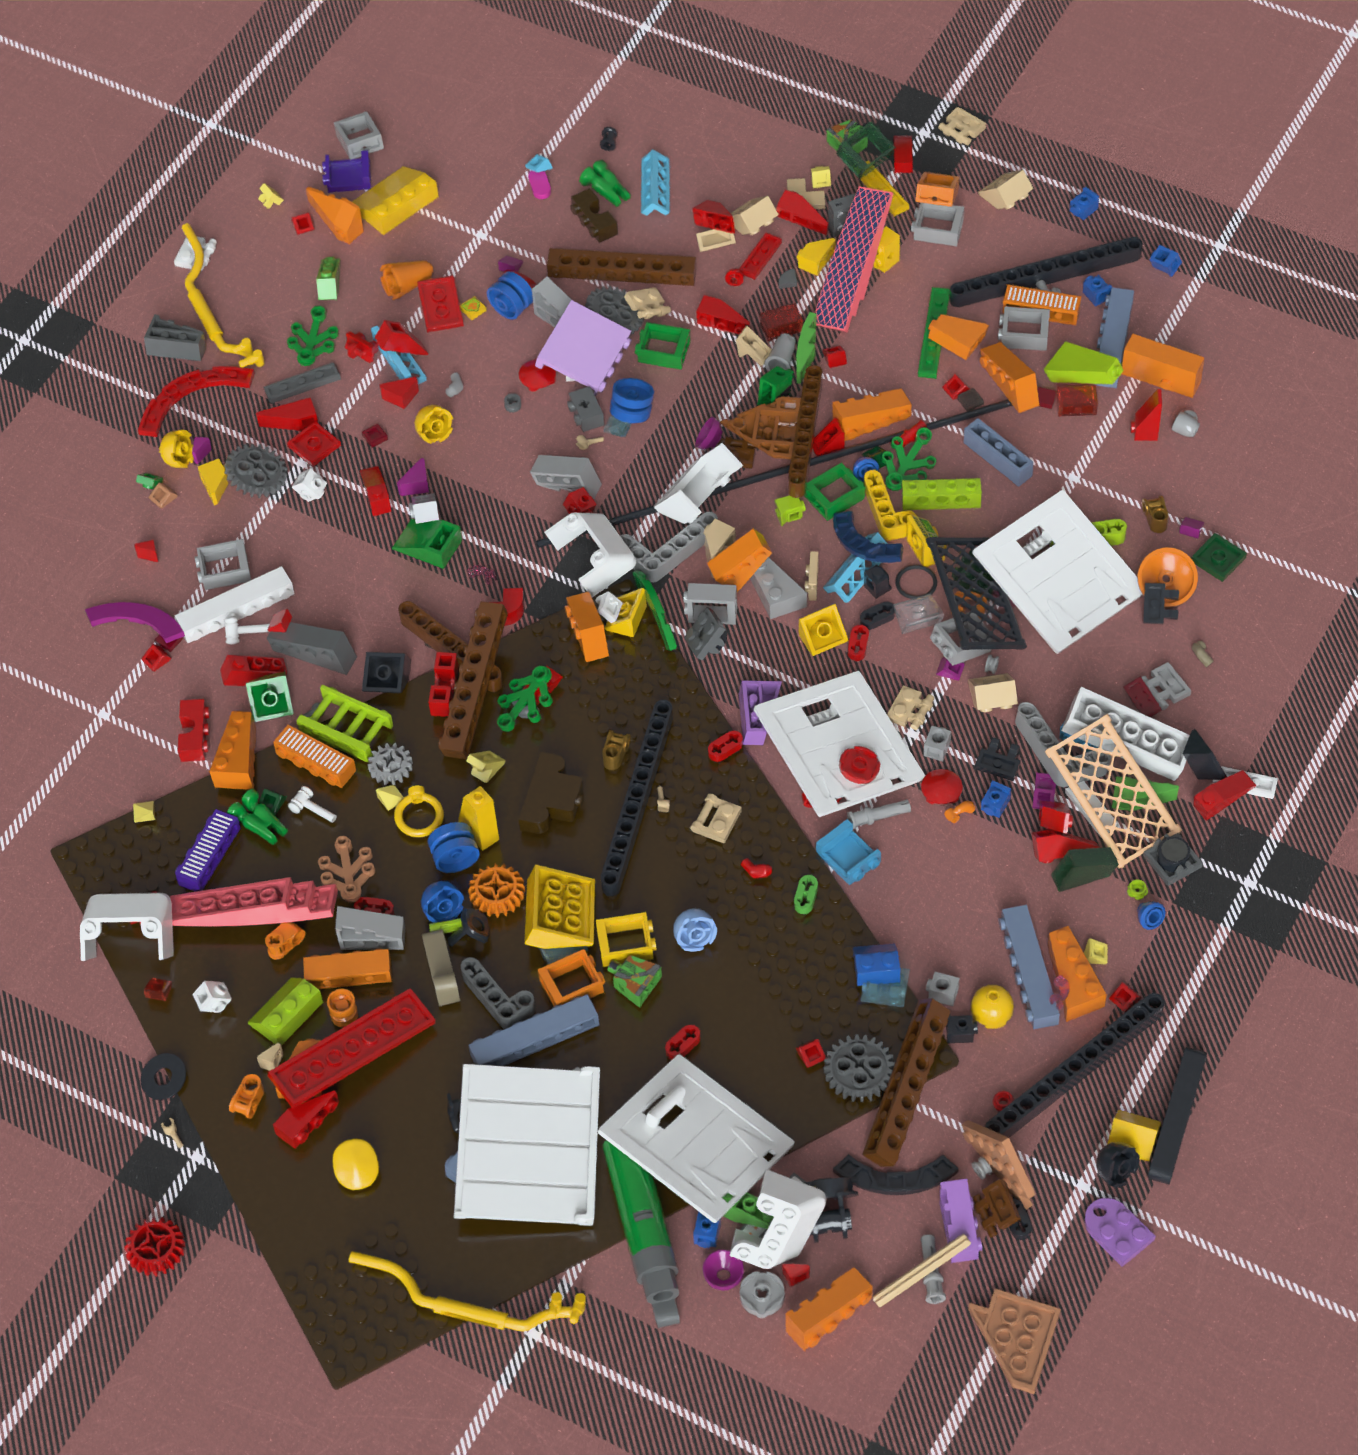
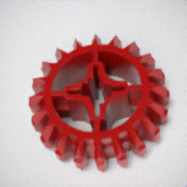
M153 1217L151 1222L148 1223L144 1219V1225L140 1226L136 1223L135 1227L137 1230H130L129 1234L131 1237H127L125 1240L127 1244L124 1246L126 1259L130 1262L132 1268H136L139 1274L144 1271L145 1275L149 1276L153 1272L154 1276L157 1277L158 1272L162 1271L166 1275V1269L174 1270L173 1263H180L179 1256H184L183 1248L186 1246L184 1235L180 1232V1228L174 1225L171 1220L166 1222L161 1217L157 1222L156 1218ZM153 1241L155 1242V1245H157L156 1248H157L158 1252H156L155 1249L153 1248V1247H154V1246H153V1243H152Z

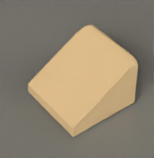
M275 1044L257 1057L261 1068L270 1071L279 1065L284 1056L281 1044Z

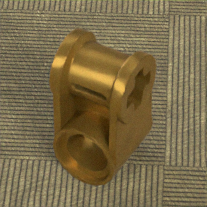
M1161 495L1150 500L1142 499L1143 513L1147 518L1151 531L1154 533L1165 532L1168 526L1169 514L1163 496Z
M614 730L609 731L602 751L603 764L606 769L616 770L621 766L630 745L631 734L622 735L614 733Z

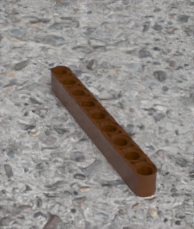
M811 365L805 370L788 475V494L793 498L803 497L806 493L822 391L823 372L822 368L816 365Z

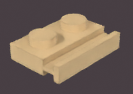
M810 551V565H806V576L809 577V580L805 581V591L808 593L809 601H816L818 552Z

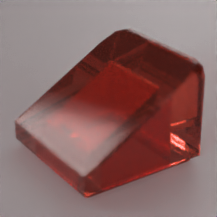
M151 978L144 988L146 998L166 1001L172 981Z

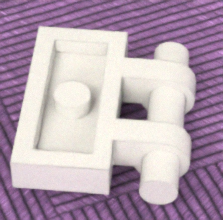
M186 237L174 263L175 266L192 269L195 254ZM197 237L204 253L201 269L203 270L204 266H207L210 261V255L216 249L217 241L210 239L209 243H206L205 238Z

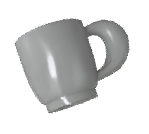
M1192 410L1181 411L1173 423L1172 431L1186 437H1194L1200 427L1197 414Z

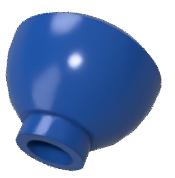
M860 457L853 465L854 476L864 482V475L867 471L876 470L879 472L878 463L871 457Z
M1155 901L1141 903L1137 908L1138 921L1146 930H1153L1160 926L1166 915L1165 907Z

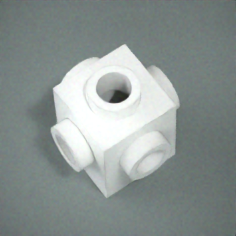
M310 468L299 474L292 488L309 502L322 497L325 492L323 489L327 482Z
M204 981L193 993L200 1011L221 1012L232 1000L224 982Z

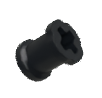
M605 127L602 130L601 149L605 151H613L615 149V138L618 135L616 129Z

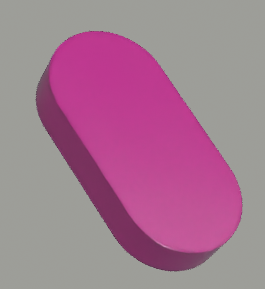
M531 170L528 174V181L534 197L537 199L548 198L551 194V187L544 171L534 172Z

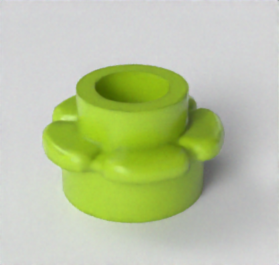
M1136 879L1128 885L1127 893L1130 897L1140 900L1148 894V888L1144 881Z

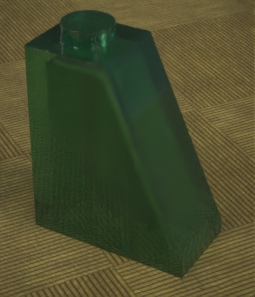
M1111 847L1068 850L1052 872L1051 877L1058 891L1062 892L1109 877L1119 863Z

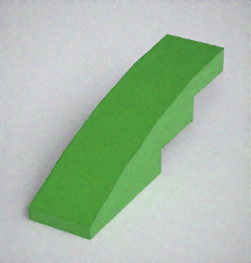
M809 312L798 340L796 354L798 384H801L806 368L811 366L815 359L814 344L816 343L815 328L817 327V314Z

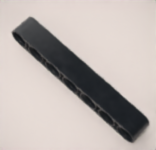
M1185 1047L1150 1166L1148 1179L1170 1185L1207 1052Z

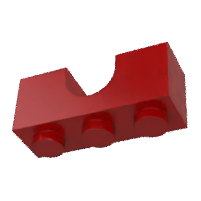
M436 653L434 665L435 684L431 685L428 701L431 716H449V703L454 698V685L457 681L459 670L457 653Z
M204 699L180 700L179 718L182 728H193L189 733L178 734L181 762L204 761L206 752H209V742L206 740V735H210L209 723H207V719H210V707H206Z

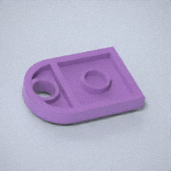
M1101 1198L1091 1203L1086 1210V1230L1122 1267L1155 1240V1235L1118 1200ZM1097 1208H1101L1106 1212V1214L1102 1217L1096 1216L1093 1211Z

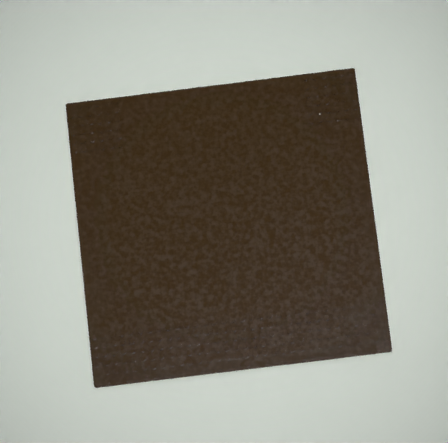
M627 579L599 592L592 599L598 610L599 604L595 601L598 596L609 591L617 598L637 589ZM648 605L634 637L604 629L609 656L589 662L585 661L579 641L575 637L574 628H571L565 609L501 638L494 665L501 670L503 685L499 691H486L469 753L491 751L506 760L504 765L487 783L471 774L473 765L468 763L466 759L446 757L439 749V739L444 734V721L448 717L431 716L428 701L431 685L435 684L434 670L407 682L402 693H383L364 702L376 709L387 711L391 715L393 722L392 729L382 726L369 744L371 753L372 751L378 752V746L385 748L386 743L389 744V747L396 743L397 748L404 746L405 751L409 750L413 761L412 771H408V778L402 777L403 782L396 780L394 786L403 797L408 795L410 787L416 785L423 786L425 793L437 798L443 807L444 818L441 826L458 822L463 797L481 786L493 799L499 840L483 851L478 846L480 854L478 860L465 870L454 873L440 872L435 866L433 854L428 845L429 835L425 837H411L397 827L394 819L396 807L388 811L376 794V789L392 786L393 784L389 781L387 785H384L383 780L378 783L376 777L372 778L368 769L369 762H365L326 744L352 758L355 763L356 772L343 788H340L336 785H330L320 776L312 775L309 770L303 767H297L292 761L280 758L276 754L274 745L255 753L253 783L254 789L259 793L258 803L264 788L287 796L285 802L274 816L288 829V832L282 837L271 828L270 831L278 840L276 844L272 845L258 834L245 828L242 825V821H239L241 829L202 891L291 877L293 883L314 881L315 887L324 886L320 877L324 872L330 871L321 870L318 859L322 856H328L331 863L342 867L341 855L336 851L335 841L339 836H346L352 843V850L349 852L351 865L360 856L359 850L363 847H369L373 855L366 863L374 865L375 874L369 877L361 886L362 893L360 898L370 897L389 900L394 906V915L403 917L406 927L404 950H389L392 982L319 989L323 1003L281 1045L284 1056L279 1065L290 1059L299 1041L307 1039L323 1040L342 1029V1027L333 1024L327 1006L328 996L337 989H347L352 992L358 1009V1019L410 988L435 1018L434 1025L323 1090L322 1095L336 1091L339 1100L338 1106L324 1118L322 1124L315 1128L309 1134L308 1139L303 1144H299L296 1149L275 1134L273 1124L291 1106L285 1098H278L276 1086L268 1077L269 1070L261 1068L257 1060L261 1053L275 1044L251 1027L248 1021L290 978L304 979L303 958L312 955L325 956L333 953L345 954L354 951H373L340 949L335 929L337 906L355 909V902L345 901L341 897V891L338 890L333 917L294 922L305 931V937L300 944L278 960L269 957L265 938L281 923L240 926H172L174 956L159 960L158 938L146 937L142 933L139 922L132 925L130 922H102V931L96 940L156 1054H174L185 1064L186 1080L177 1094L332 1388L335 1390L469 1322L434 1313V1309L417 1305L411 1299L406 1286L395 1275L383 1270L349 1262L351 1251L386 1259L402 1266L414 1278L421 1293L425 1296L433 1298L440 1296L493 1309L626 1239L603 1150V1144L606 1139L598 1133V1130L672 1061L666 1056L665 1046L683 1027L695 1025L699 1028L701 1036L699 1044L686 1054L684 1058L794 1141V1145L784 1156L880 1107L885 1091L880 1089V1097L872 1094L871 1101L867 1096H864L863 1102L860 1101L859 1097H856L853 1102L850 1095L843 1099V1092L836 1094V1087L830 1089V1081H826L824 1060L807 1068L797 1053L796 1048L813 1039H818L827 1058V1052L832 1051L833 1044L839 1047V1039L847 1042V1036L851 1040H855L856 1034H858L859 1039H863L864 1035H867L868 1041L875 1037V1044L882 1041V1049L888 1047V1055H893L892 1062L896 1063L918 999L901 974L899 983L857 986L853 947L880 945L744 745L739 751L720 762L712 761L709 758V744L724 734L733 731V729L677 647L673 650H666L658 624ZM599 614L605 628L608 620ZM537 666H549L563 677L552 693L549 692L553 703L549 707H543L541 703L537 705L541 714L539 722L532 723L529 718H521L518 715L514 720L515 726L513 730L506 732L500 729L497 724L498 717L505 713L509 714L514 706L511 702L508 708H501L497 700L501 695L515 693L509 687L511 680L532 675V671ZM458 670L457 681L459 680V676H460L459 670ZM470 696L465 697L464 700H468ZM659 700H668L672 704L673 721L621 890L615 896H607L603 893L601 887L602 870L654 705ZM348 710L334 730L341 733L346 732L358 714ZM466 714L461 715L458 719H462ZM332 718L321 722V724L328 725ZM365 718L352 738L363 740L375 722ZM610 730H614V733L622 735L631 734L628 751L625 753L621 766L616 770L606 769L603 764L602 751ZM456 733L453 738L458 737L460 733ZM540 752L557 754L565 760L566 774L582 778L584 795L582 807H578L573 822L549 818L550 828L545 833L536 834L520 831L518 819ZM208 775L155 800V820L135 823L133 810L52 848L50 851L83 916L89 899L96 894L151 893L156 891L157 893H165L170 897L172 895L195 892L178 885L175 875L178 865L182 864L185 860L188 849L193 847L198 833L202 832L206 826L208 817L212 816L216 809L227 813L233 803L239 802L242 804V797L248 790L215 788L211 775ZM302 786H306L313 792L310 801L335 814L337 818L332 823L306 807H303L300 813H294L288 808V803L301 790ZM659 786L663 788L664 800H670L669 812L658 811L657 788ZM708 794H713L721 800L741 806V813L725 844L697 834L690 829L692 823L697 820L706 803L705 798ZM423 801L418 804L411 802L403 810L402 816L405 824L409 827L423 829L433 823L436 813L434 807L428 802ZM712 807L703 826H709L718 808ZM749 858L754 865L768 864L772 867V873L765 878H752L741 866V862ZM495 863L498 867L505 864L506 869L512 866L514 872L518 871L520 877L524 880V900L521 901L520 907L515 906L514 912L507 911V916L500 913L498 918L495 914H492L489 918L487 912L484 913L488 919L490 934L487 943L484 944L466 934L450 947L447 939L455 931L444 933L460 1001L439 1006L422 939V934L430 932L429 924L433 923L429 921L421 908L423 891L434 882H450L459 889L464 897L462 902L463 909H475L470 902V895L468 893L469 882L473 880V874H479V868L486 870L487 865L492 868ZM535 864L595 879L594 943L592 946L543 949L525 944L527 879ZM362 867L353 876L354 881L363 873ZM332 873L335 880L345 884L344 878ZM812 875L818 881V891L811 912L800 914L794 908L797 887L803 876ZM811 883L805 886V891H809V887L812 886ZM807 898L803 899V902L800 903L801 906L807 903ZM364 905V907L361 908V910H365V908L368 906ZM384 908V910L381 912L385 913V911L388 910V908ZM696 908L704 910L712 917L717 927V935L711 944L708 942L703 946L704 949L690 952L683 950L677 943L673 933V926L676 918L682 912ZM646 912L647 920H652L653 932L650 933V938H655L656 951H653V959L646 961L661 966L662 978L641 1007H638L615 989L613 982L614 974L608 971V966L603 967L596 920ZM461 913L455 919L461 918ZM473 918V926L478 931H482V924ZM643 928L607 934L609 952L646 947ZM584 949L588 956L592 955L596 964L594 968L597 972L600 971L605 980L603 984L604 993L590 998L598 1014L599 1025L509 1063L504 1067L574 1070L577 1067L581 1070L583 1067H600L593 1226L570 1223L454 1218L456 1183L446 1177L445 1163L450 1156H454L458 1152L459 1133L454 1132L447 1112V1093H450L452 1101L461 1098L463 1064L475 1065L470 1055L469 1044L473 1043L476 1039L486 1038L495 1031L504 1030L464 982L461 973V963L466 958L478 960L508 998H511L520 991H530L534 996L536 1007L535 1013L528 1018L530 1019L535 1014L547 1012L554 1007L539 981L538 969ZM583 966L553 979L562 997L592 984ZM204 981L225 983L232 1000L221 1012L200 1011L193 993ZM694 1033L692 1035L687 1034V1039L689 1037L695 1038ZM943 1036L935 1053L934 1062L930 1067L926 1082L959 1065V1059ZM672 1047L671 1051L679 1052V1047L676 1049ZM855 1053L854 1055L861 1056L863 1054ZM873 1065L871 1068L877 1069L879 1066ZM842 1067L840 1070L846 1071L848 1068ZM164 1068L169 1079L171 1080V1070L168 1068ZM248 1074H256L261 1079L264 1095L257 1106L254 1116L248 1119L246 1115L239 1112H230L229 1105L231 1099L236 1094L242 1079ZM858 1080V1081H856V1082L862 1084V1083H864L865 1081H863V1080ZM253 1085L249 1089H255L257 1085ZM665 1095L660 1096L645 1112H643V1114L647 1116V1113L656 1104H658L665 1097ZM675 1105L661 1118L659 1126L663 1129L667 1128L684 1110ZM459 1111L458 1114H457V1118H458L459 1121H460V1111ZM354 1138L363 1139L370 1143L375 1150L379 1162V1172L375 1181L370 1186L360 1190H351L341 1185L333 1169L335 1149L342 1142ZM768 1152L763 1158L769 1162L774 1155ZM655 1178L665 1219L691 1206Z

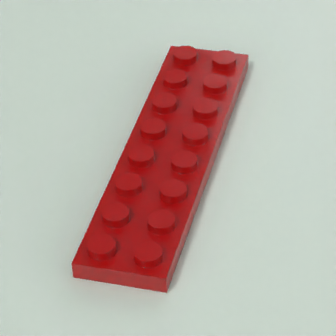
M410 988L270 1070L268 1077L293 1109L434 1025L435 1018Z

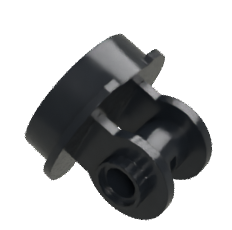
M852 1177L823 1178L804 1182L806 1185L823 1191L826 1199L833 1198V1200L838 1201L839 1209L822 1211L810 1234L813 1235L814 1243H819L818 1235L828 1234V1230H832V1233L842 1232L843 1239H848L847 1230H852L850 1209H844L843 1199L859 1195L858 1191L853 1190Z

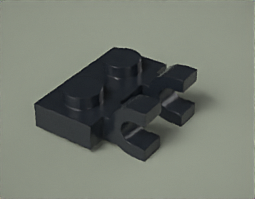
M1145 583L1143 624H1164V619L1178 620V610H1164L1165 599L1179 600V590H1165V584Z
M992 737L988 750L981 748L975 763V769L1014 781L1021 764V760L1017 759L1020 746L1011 744L1008 755L1005 756L998 753L1000 739Z

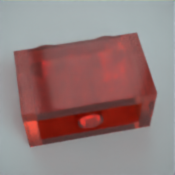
M793 303L760 313V326L767 341H771L784 333L792 335L801 332L803 318L796 304Z
M1096 385L1057 387L1058 417L1097 415L1098 399Z

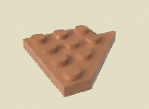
M967 1120L962 1123L961 1126L964 1130L963 1136L965 1140L988 1162L996 1176L1005 1181L1013 1197L1022 1202L1025 1210L1033 1206L1029 1198L1036 1194L1010 1139L972 1121Z
M998 1289L994 1290L989 1308L969 1303L968 1310L1010 1385L1013 1388L1035 1394L1061 1309Z

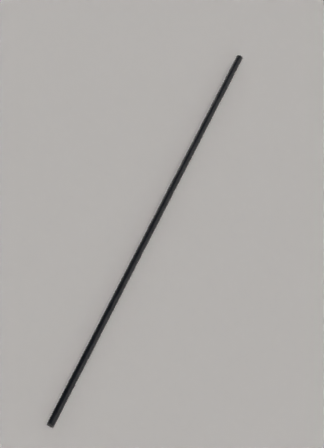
M1007 399L930 422L926 426L929 430H934L1013 405ZM903 431L811 458L810 467L891 443L892 439L896 436H901ZM790 465L730 482L724 487L720 485L708 497L789 473ZM654 506L610 518L608 521L614 526L657 513L658 511ZM586 530L585 532H583V533L580 534L579 536L584 535V534H587L588 531ZM548 537L536 541L538 548L552 544Z

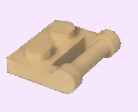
M708 794L705 798L706 803L697 820L692 823L690 829L697 834L725 844L741 813V806L721 800L713 794ZM712 807L718 808L709 826H703Z

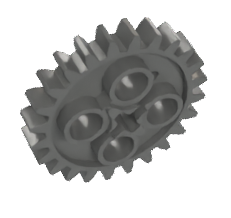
M602 286L601 290L596 288L595 292L591 291L586 300V308L630 330L632 335L642 326L644 318H639L637 315L639 310L633 311L624 298L625 289L621 292L618 287L613 290L611 286L608 289Z
M251 443V447L244 444L243 449L237 446L236 451L232 450L231 454L227 457L224 473L227 474V480H232L231 486L237 485L236 491L244 490L243 495L247 492L250 493L251 497L257 494L258 498H261L262 494L265 497H268L269 493L275 495L276 490L280 491L281 487L284 486L287 478V467H284L285 461H280L281 455L275 456V450L269 452L268 446L262 449L261 444L258 445V448L253 443Z
M856 1034L855 1040H851L847 1036V1042L839 1039V1047L833 1044L832 1051L827 1052V1058L824 1060V1073L826 1074V1081H830V1089L836 1087V1094L843 1092V1099L850 1095L853 1102L856 1097H859L860 1101L863 1102L864 1096H867L871 1101L872 1094L880 1097V1089L882 1091L886 1090L895 1063L892 1062L893 1055H888L889 1048L882 1049V1041L875 1044V1037L868 1041L867 1035H864L863 1039H859L858 1034ZM855 1053H861V1054H863V1055H861V1056H856V1055H854V1054H855ZM877 1065L879 1068L873 1069L871 1066ZM846 1067L848 1070L842 1071L840 1068ZM858 1080H863V1081H865V1082L862 1083V1084H860V1083H857L856 1081H858Z

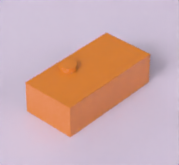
M1132 334L1124 349L1122 364L1124 371L1121 374L1193 398L1201 383L1205 357Z

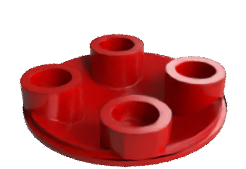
M537 359L526 362L519 370L521 383L533 392L554 384L556 381V370L547 365H544L542 369L536 367Z
M937 769L929 772L921 783L922 793L930 804L956 803L963 789L959 776L946 769Z

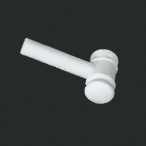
M227 617L224 619L226 623L224 626L227 644L239 643L238 634L268 632L269 624L238 626V618Z
M302 786L301 790L288 803V808L294 813H300V810L306 807L332 823L337 818L335 814L310 801L313 792L306 786Z

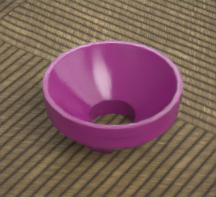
M712 416L706 421L697 436L695 447L705 450L716 446L723 432L721 431L719 420Z
M730 1250L715 1251L703 1263V1275L706 1282L717 1290L732 1289L743 1278V1262L730 1256ZM727 1270L730 1273V1277L727 1280H720L717 1277L718 1272Z

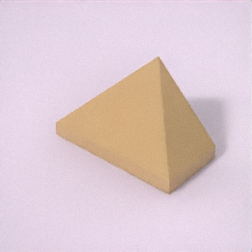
M708 229L696 234L700 252L736 243L734 234Z

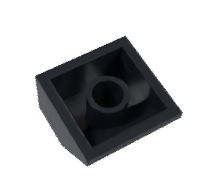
M366 652L362 691L402 693L409 680L411 659L405 653Z

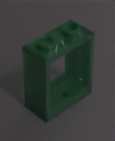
M870 122L841 143L836 154L861 179L891 157L895 147L881 133L880 129ZM865 137L882 153L869 164L852 148Z

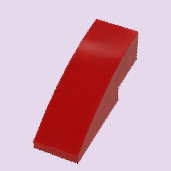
M912 135L894 136V173H913Z

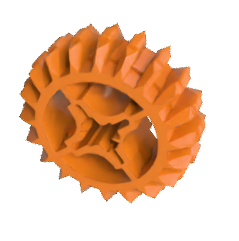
M495 863L494 867L490 868L487 865L486 870L479 868V874H473V880L469 882L468 893L470 895V902L476 910L479 909L483 914L487 912L489 918L492 914H495L498 918L500 913L507 916V911L514 912L515 906L520 907L521 901L524 900V880L520 877L518 871L514 872L512 866L506 869L505 864L498 867Z

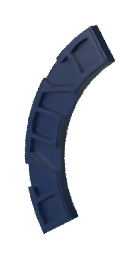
M853 511L834 513V530L841 545L848 552L873 562H902L904 550L902 543L874 544L856 531Z

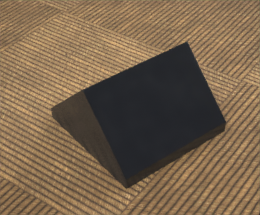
M1193 729L1182 754L1197 779L1222 780L1226 778L1225 772L1211 749L1197 730Z

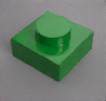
M146 472L138 474L136 482L143 484L144 488L154 489L159 482H163V477Z

